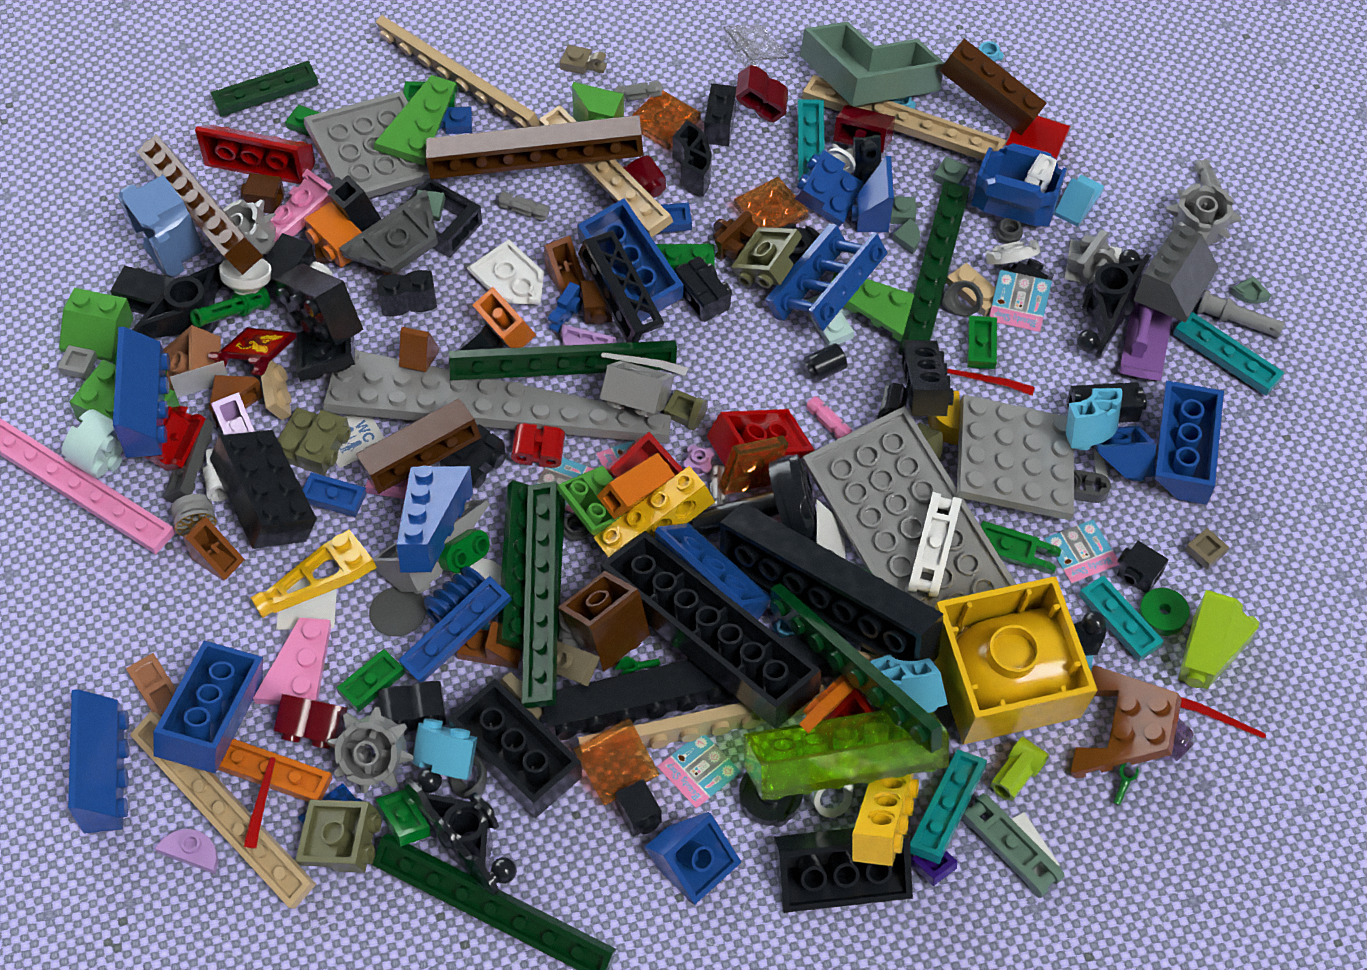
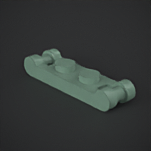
M982 793L975 799V804L971 808H966L961 818L962 822L969 828H972L1020 876L1036 897L1042 898L1049 891L1048 887L1052 883L1057 884L1065 877L1062 869L987 794ZM983 813L990 816L986 822L980 817ZM1037 866L1044 871V874L1040 877L1033 871Z

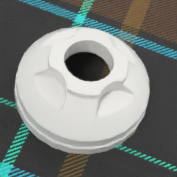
M226 259L220 264L219 273L221 281L233 289L235 293L240 295L255 294L270 281L271 266L267 261L260 259L242 275Z

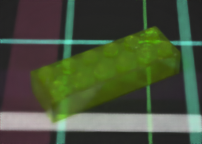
M883 710L822 720L809 733L798 724L743 734L745 769L762 800H777L783 796L810 794L814 791L828 788L839 789L845 785L872 783L875 780L890 777L901 778L907 774L934 772L937 769L949 767V733L943 725L941 748L931 754L922 745L916 744L910 734L901 726L895 725L889 715ZM930 712L929 714L942 725L934 712Z

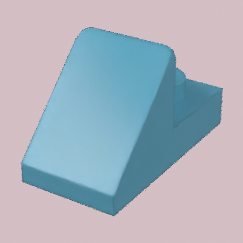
M1080 175L1077 180L1072 178L1058 204L1054 216L1078 227L1103 193L1104 185L1083 175Z

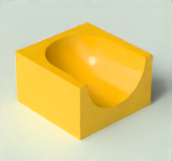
M1056 576L936 603L935 608L944 615L939 657L935 662L941 672L944 690L963 745L1082 717L1098 690Z

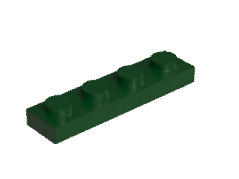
M308 60L210 93L220 117L317 86L319 83Z

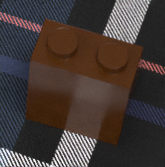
M607 571L601 573L558 607L580 649L600 657L596 668L602 672L615 666L618 660L631 650L636 649L642 641L650 636L638 589Z

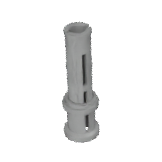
M1205 290L1197 313L1205 312L1218 317L1221 322L1231 320L1279 338L1280 331H1282L1285 323L1284 321L1234 304L1235 301L1231 298L1223 299L1210 294L1209 290Z

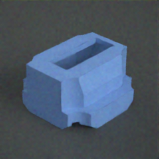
M161 175L138 189L135 185L131 184L120 190L118 200L127 220L136 233L144 232L146 237H144L143 247L160 271L170 276H176L185 271L182 263L203 252V246L190 213L166 177Z

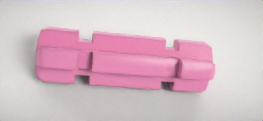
M814 396L807 402V410L812 415H817L816 419L831 433L835 432L834 436L837 439L853 432L846 423H841L843 420L827 405L823 406L825 403L819 397Z

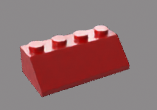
M216 125L197 126L195 129L205 166L244 174L254 173L281 177L282 181L301 184L304 180L302 174L306 169L312 171L316 162L312 144L302 141L297 142L276 136L272 137Z

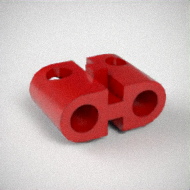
M518 424L515 427L511 459L516 463L532 465L533 462H538L541 467H559L562 464L565 432L557 427L544 426V429H537L535 424Z

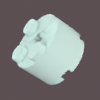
M94 409L88 410L79 417V419L83 420L79 427L72 426L67 433L62 446V455L66 456L64 460L95 478H99L108 470L114 472L118 469L122 462L120 454L123 449L113 427V420Z

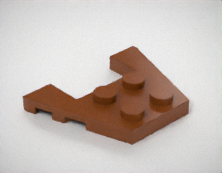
M1093 666L1091 673L1098 690L1094 696L1118 698L1108 747H1076L1071 767L1073 777L1083 778L1086 777V773L1100 770L1103 773L1113 770V766L1128 762L1134 765L1172 755L1182 701L1179 693L1099 666Z

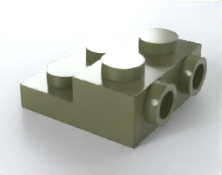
M758 227L730 268L736 274L737 280L746 287H751L753 283H758L767 289L772 285H781L794 265L789 256L795 250L802 235L797 229Z
M296 407L278 441L289 464L325 476L329 467L335 465L338 459V451L342 444L348 442L351 428L346 417L320 410L319 414Z
M309 800L295 861L300 866L331 867L335 872L365 873L367 864H372L375 858V848L372 845L373 834L378 833L381 829L382 820L378 810L370 802Z

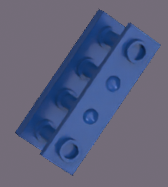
M829 223L794 264L781 285H777L766 297L765 301L776 319L784 321L795 309L810 313L818 329L824 331L888 252L878 233L873 232L864 244L848 242L843 237L838 225ZM841 252L855 254L847 264L835 261ZM825 271L839 273L831 283L819 281V278ZM809 290L822 293L815 303L802 300Z

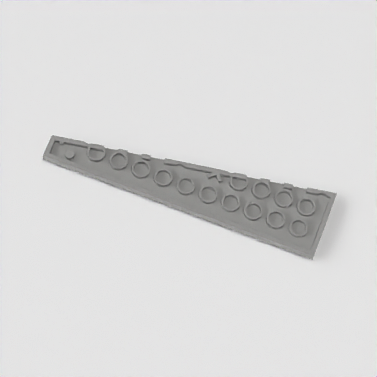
M356 348L355 365H351L350 368L344 371L332 372L323 403L324 411L330 413L417 421L459 398L474 417L476 424H480L483 427L515 430L516 425L527 423L537 425V429H544V426L557 427L562 429L567 435L633 441L650 432L659 443L666 444L669 443L671 423L670 415L652 413L650 417L634 413L635 408L624 406V409L608 406L607 402L526 386L520 382H507L497 379L450 381L449 369L430 366L426 372L403 368L399 367V359L358 351Z

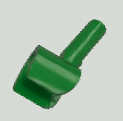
M625 656L620 660L615 670H624L621 675L644 668L659 666L660 661L658 658L635 661L633 658Z
M1127 763L1121 765L1119 772L1122 778L1113 800L1115 805H1121L1130 782L1139 777V766L1136 768L1135 775L1128 777L1124 772Z

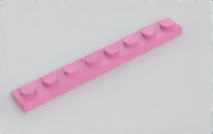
M0 418V456L154 554H157L176 534L174 528L98 479L68 463L60 455Z

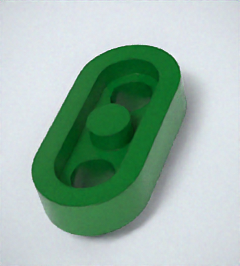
M468 529L447 542L439 557L440 567L446 572L460 573L463 567H470L481 560L487 554L490 546L487 533L483 530Z

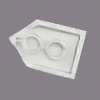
M509 239L467 267V271L487 290L494 287L508 303L541 305L544 271Z

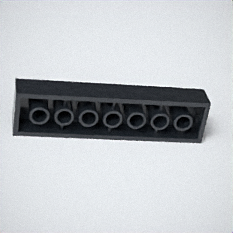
M745 503L740 504L720 522V552L761 589L771 594V588L781 583L834 631L879 657L891 655L895 659L903 661H919L930 658L932 662L939 657L944 614L936 608L923 603L909 593L896 588L882 578L869 573L857 564L851 563L835 554L832 550L824 548L808 537L797 533L781 522L770 518L758 509H754Z
M646 531L600 564L601 573L607 571L638 589L647 624L774 729H778L820 693L821 670Z

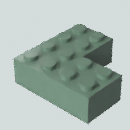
M849 22L804 28L800 57L851 106L860 107L863 104L882 103L886 100L904 99L908 96L926 95L931 92L940 91L943 74L939 70L945 63L919 39L874 46Z

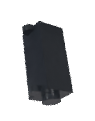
M349 175L345 176L342 180L339 177L331 179L330 184L333 188L327 192L335 206L361 232L381 220L365 191Z
M1139 382L1074 385L1070 387L1066 401L1068 409L1069 403L1088 399L1092 395V389L1121 388L1122 402L1119 423L1139 422L1142 411L1146 410V395Z

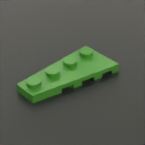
M431 75L375 141L374 150L425 166L426 138L437 136L455 92L456 82Z

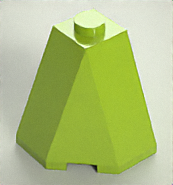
M1210 590L1205 591L1192 619L1178 676L1179 681L1185 682L1194 688L1208 689L1252 641L1260 622L1254 616H1247L1242 611L1243 605L1237 598Z

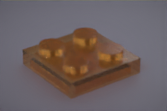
M664 90L661 96L651 97L632 115H640L642 135L667 150L672 148L673 135L686 120L695 125L701 120V112Z
M779 177L734 199V207L740 214L744 211L750 212L752 214V223L758 227L780 228L787 224H798L809 217V210L802 203L794 199L796 196Z
M784 436L733 446L718 486L722 494L741 493L745 490L771 485L769 461L776 460V458L785 455L789 443Z
M630 718L621 721L573 748L604 806L615 800V792L641 779L648 782L660 775Z

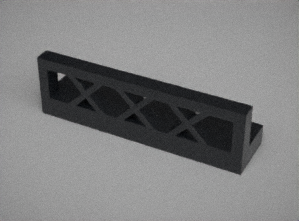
M612 230L584 239L578 255L626 343L639 342L643 333L662 327L664 321L615 232ZM609 241L614 249L613 255L602 251L598 244ZM613 263L624 267L627 272L625 278L614 274L612 270ZM626 286L638 292L640 296L638 301L627 297L624 292ZM641 310L649 313L653 321L642 324L637 315L638 311Z

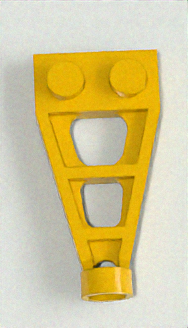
M349 529L319 547L267 591H260L250 598L261 617L264 618L273 612L277 613L350 584L377 567L372 557ZM327 560H334L339 567L337 573L323 579L314 578L313 572L316 568ZM302 578L307 579L310 584L309 586L289 594L287 593V590Z

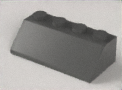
M1176 224L1144 272L1134 301L1186 323L1218 270V265L1203 235L1189 226Z

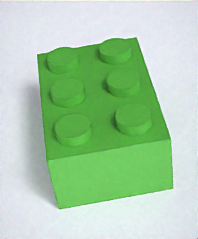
M102 360L69 401L77 421L82 423L83 420L79 419V417L91 409L113 420L115 364ZM169 389V394H165L164 401H167L168 406L171 407L180 406L175 391Z

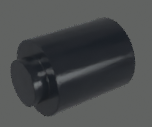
M833 343L804 357L802 370L807 379L819 382L846 369L847 359L842 348L837 343Z

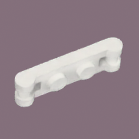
M933 492L908 591L917 593V590L929 593L931 597L938 598L962 499L957 497L948 499L941 497L942 494ZM938 508L950 511L949 515L937 513ZM922 572L934 574L933 580L921 579Z

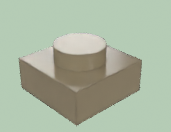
M1206 528L1187 544L1185 551L1208 570L1228 552L1230 547Z

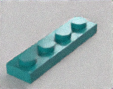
M798 99V181L804 173L807 174L810 169L806 166L813 154L819 155L822 150H825L824 100Z
M1193 312L1186 323L1181 321L1175 327L1173 335L1265 396L1272 391L1284 376L1285 372Z
M959 749L956 750L910 842L911 854L940 864L985 771L987 759Z

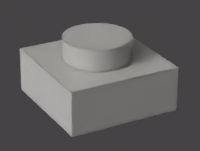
M68 345L57 368L60 374L87 380L98 357L94 350Z

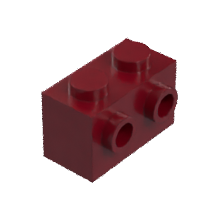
M845 105L836 117L833 141L853 146V137L880 135L881 153H883L892 141L895 116Z

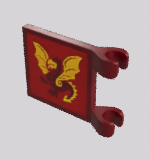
M247 327L219 352H210L208 358L215 360L214 363L224 361L225 367L229 358L248 360L249 364H254L251 375L262 376L269 362L297 337L296 332Z

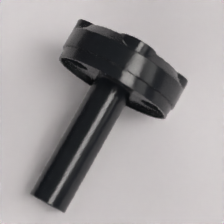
M789 454L769 461L771 491L708 507L692 519L693 527L702 536L720 532V522L740 504L745 503L754 509H758L770 518L780 516L782 524L809 539L813 538L817 534V512L810 479L798 454L793 456Z

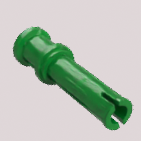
M264 287L255 294L240 295L235 293L231 299L200 309H194L190 313V318L194 326L201 327L236 314L246 316L256 309H268L270 306V296Z

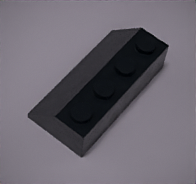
M854 828L774 836L776 870L783 913L913 899L910 837L908 833L907 835L903 834L902 853H896L893 866L852 861V833Z

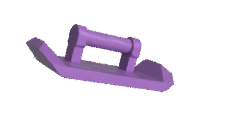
M1135 301L1134 310L1128 319L1119 373L1161 381L1172 322L1171 316Z

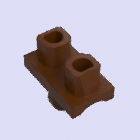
M744 211L735 221L731 218L728 221L718 219L714 223L715 233L713 238L718 248L715 257L721 261L726 256L734 260L737 259L745 247L741 242L743 240L748 242L758 226L752 223V214L750 212Z

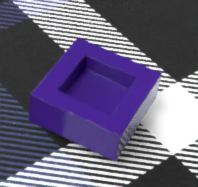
M945 851L940 864L916 855L911 858V866L932 886H935L955 871L958 861L947 851Z

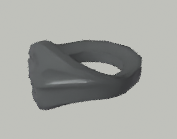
M966 280L958 281L951 284L946 290L942 305L953 314L969 316L981 309L983 294L975 283ZM962 288H969L975 293L976 305L974 307H967L965 304L960 303L958 292Z
M476 754L474 755L473 762L477 767L478 776L477 783L472 788H468L462 779L450 777L452 790L458 797L469 799V795L473 792L480 796L483 795L487 781V769L481 758Z

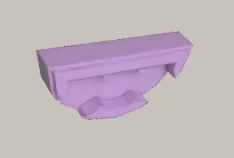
M564 324L562 326L561 334L564 345L616 343V337Z
M183 829L174 831L164 837L155 847L156 852L207 872L216 873L219 863L216 847L207 835L198 830Z

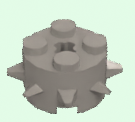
M1201 183L1189 186L1185 191L1180 189L1177 191L1180 196L1179 203L1166 207V212L1174 216L1173 228L1176 224L1189 226L1203 235L1207 245L1217 243L1223 237L1227 239L1231 237L1227 231L1228 225L1240 222L1241 216L1233 212V199L1227 191L1214 185V188H1210L1208 185L1200 187Z
M238 200L223 208L262 255L270 252L275 245L276 228L271 219L276 214L265 215L263 213V200H259L256 203H246L244 200ZM214 244L211 246V249L216 248ZM222 255L221 261L226 260V258Z
M375 707L370 716L360 720L349 713L343 715L346 730L338 738L328 740V745L335 748V761L337 764L339 763L334 772L336 777L347 775L346 778L349 781L360 785L361 793H366L370 785H375L380 781L393 788L396 787L398 782L395 771L402 762H409L414 759L413 755L406 752L404 732L407 726L405 723L399 725L381 716L379 707ZM367 745L373 747L375 750L374 755H371V749L366 748Z

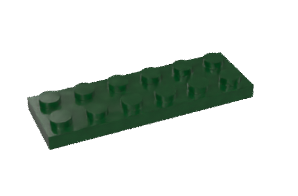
M512 480L507 485L500 585L511 596L512 601L498 614L497 644L523 650L528 484ZM560 495L558 607L560 606L565 499L562 495ZM558 609L557 641H558V630H559V609Z

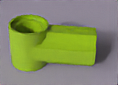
M1022 736L1008 755V761L992 780L990 787L1002 799L1013 802L1029 779L1036 777L1050 754Z

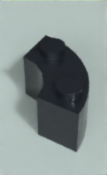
M686 120L673 135L672 158L681 164V186L704 197L711 182L712 151L708 144V138L703 131L692 122Z

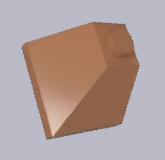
M191 325L163 349L164 353H169L170 370L167 371L166 375L169 380V389L174 391L170 380L171 376L214 364L215 360H210L208 354L212 351L219 352L221 350L220 336Z

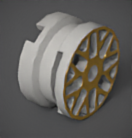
M190 494L177 499L170 508L176 533L185 536L203 517H207L215 526L217 521L211 498L207 499L206 495Z

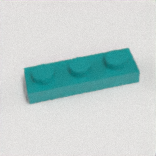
M1104 575L1080 590L1079 597L1092 611L1102 613L1106 620V627L1138 662L1162 647L1164 640Z

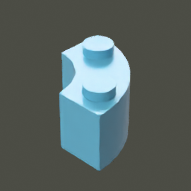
M1121 388L1092 389V395L1088 399L1069 403L1065 434L1071 448L1088 450L1091 446L1110 439L1116 433L1122 402Z
M886 655L870 661L927 713L948 704L941 672L930 658L919 661H903L895 659L891 655Z
M424 719L423 723L419 722L412 763L418 767L432 768L431 772L468 780L472 773L477 737L470 736V731L443 727V722L439 720Z

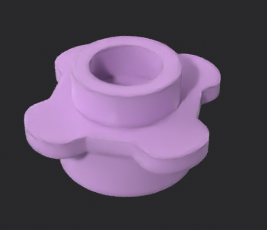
M690 445L687 448L688 457L684 460V467L690 466L696 474L710 472L712 469L711 460L715 457V451L712 448L704 449L698 448L697 445Z

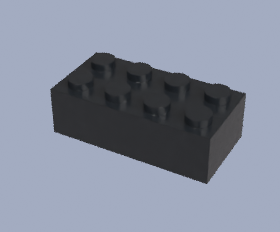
M265 430L219 435L210 456V461L252 549L306 542L317 518L274 431Z
M496 679L491 681L448 718L450 729L470 731V736L477 737L475 754L481 758L487 771L535 819L582 778L581 761Z

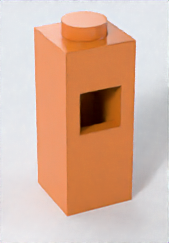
M656 453L609 482L597 497L615 520L675 477V474L659 453Z

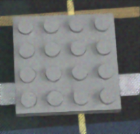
M402 91L304 117V125L331 177H339L342 180L345 176L349 175L365 191L368 198L419 184L430 178L427 161L424 166L374 150L375 141L408 103Z
M963 395L960 400L957 497L1071 520L1074 515V448L1070 447L1065 434L1067 416Z

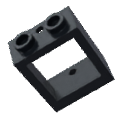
M428 178L414 190V193L407 201L417 195V190L444 193L445 202L443 208L457 215V217L442 233L436 231L438 244L433 249L451 258L483 223L481 206Z

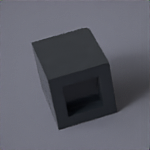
M485 324L469 337L458 350L500 349L504 347L505 343Z

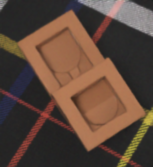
M152 653L127 667L126 670L150 710L161 717L177 689L169 676H167L155 654Z

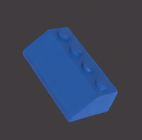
M118 327L113 427L126 458L162 455V445L167 443V429L163 422L165 418H168V404L164 399L165 394H169L168 377H165L166 370H170L169 353H164L160 341L127 327Z
M1166 380L1155 480L1178 500L1207 505L1216 483L1224 390Z
M689 523L657 527L655 530V539L757 620L761 618L771 603V597Z
M75 689L71 693L68 809L84 834L123 829V817L128 816V802L126 798H123L124 788L128 787L129 784L128 771L124 768V758L129 757L128 741L124 739V730L129 729V715L127 711H123L117 699Z

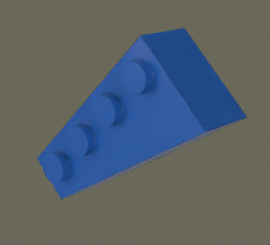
M420 466L410 468L396 544L400 573L432 572L445 547L444 542L447 536L452 535L455 521L458 517L462 516L466 501H470L473 495L470 466Z

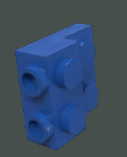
M822 150L819 155L814 153L806 166L810 170L799 179L796 185L799 191L794 199L840 227L844 223L863 182L843 170L846 163L827 151Z

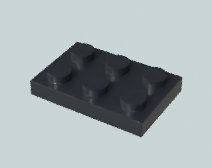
M305 331L297 333L296 373L300 382L307 379L316 380L326 373L344 371L350 368L351 365H355L354 336L338 346H334L328 342L321 341L313 335H308Z

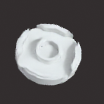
M1030 240V245H1024V242L1015 241L996 246L992 249V252L990 250L985 252L987 264H1005L1036 256L1040 253L1039 242L1037 240Z

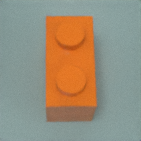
M332 202L304 218L307 228L305 231L307 239L311 244H317L329 261L333 260L340 268L353 261L344 257L339 247L362 232Z
M494 287L489 289L472 305L510 348L524 347L536 336L532 329Z

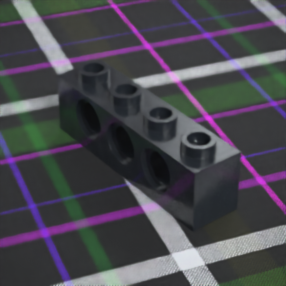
M903 340L901 366L912 416H947L948 406H953L954 391L953 388H950V375H947L944 351H939L938 343L935 340Z

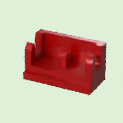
M168 406V418H165L163 422L167 429V443L162 445V455L143 456L166 471L183 468L206 420L201 414L191 415L186 413L188 407Z

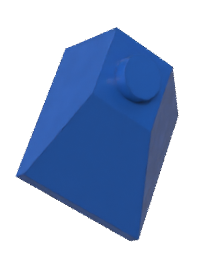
M885 156L858 193L856 205L851 206V221H856L857 232L889 233L894 201L891 156Z
M1140 426L1118 427L1116 433L1110 439L1093 446L1126 479L1143 481L1145 477H1155L1156 443Z
M709 812L667 826L645 846L659 871L694 905L742 863L713 815Z

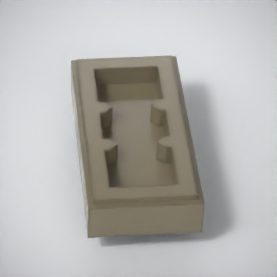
M557 641V675L588 686L600 657Z

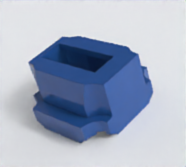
M1014 143L1004 146L999 151H993V148L989 147L978 172L971 206L977 207L983 212L1025 224L1049 227L1057 207L1067 168L1063 167L1061 170L1056 162L1051 182L1048 184L1045 193L1040 191L1041 186L1024 182L1039 154L1042 153L1054 158L1051 153Z

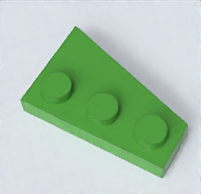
M834 272L831 282L839 273ZM866 279L844 307L853 313L860 312L871 319L872 325L877 328L884 327L893 333V338L901 342L914 294Z

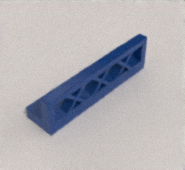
M491 576L487 577L398 659L399 663L410 677L413 676L419 683L424 682L512 601L511 596Z

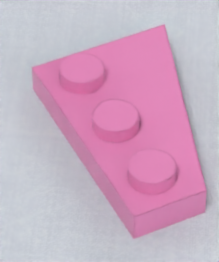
M308 169L302 174L304 180L299 187L293 186L288 193L290 199L287 203L279 206L274 212L276 215L271 221L276 228L275 243L282 233L292 237L295 236L306 226L304 218L329 202L333 203L327 193L333 187Z
M299 618L254 695L253 700L255 704L280 705L282 694L318 701L331 631L330 620Z

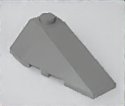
M487 499L470 500L465 503V510L462 516L458 517L455 521L454 531L451 536H447L444 544L466 530L474 528L490 505ZM397 542L372 558L377 567L375 570L400 592L422 593L431 587L430 583L443 572L438 559L432 572L400 573Z

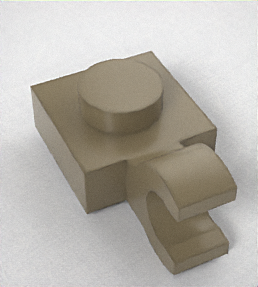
M567 45L560 60V70L585 74L586 70L589 69L597 73H604L607 67V63H603L606 54L603 52L592 54V49Z

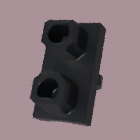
M880 135L853 137V158L856 163L854 177L861 180L863 185H865L881 163Z

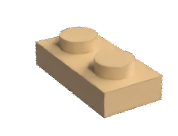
M965 263L947 276L946 284L951 286V284L963 280L975 283L983 294V305L978 312L985 317L991 311L996 288L968 263ZM964 287L958 292L972 307L976 305V295L971 289Z
M271 360L265 373L261 376L265 407L278 418L284 420L292 416L290 408L292 400L286 383L288 375L281 365H277Z

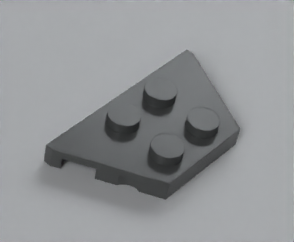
M423 190L339 247L341 254L346 258L395 274L438 244L427 191Z

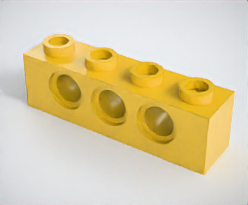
M688 466L593 538L607 558H610L644 531L655 538V530L658 526L686 524L714 504L715 500L704 482Z
M875 762L852 833V861L893 866L896 853H902L903 834L907 835L909 816L913 814L914 798L917 799L919 790V779H914V766Z

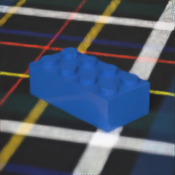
M625 198L577 225L578 237L582 244L584 239L612 230L615 232L658 312L683 298V283ZM609 241L598 244L602 251L613 255L614 249ZM613 263L612 270L614 274L625 278L627 272L624 267ZM626 286L624 292L627 297L638 301L640 297L638 292ZM641 310L638 311L637 315L641 322L651 317L649 313Z
M204 640L153 731L154 757L215 774L253 701L254 695L263 681V657Z

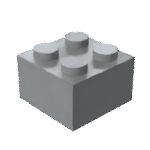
M620 360L607 365L600 399L608 401L607 405L610 407L624 409V406L635 408L634 413L650 417L652 413L655 414L665 409L675 375Z

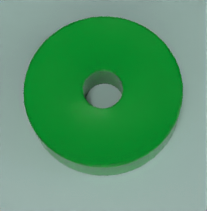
M1156 588L1145 594L1138 613L1158 635L1171 636L1179 633L1184 628L1189 618L1190 610L1187 601L1178 592L1169 588ZM1160 609L1166 610L1168 614L1161 613Z

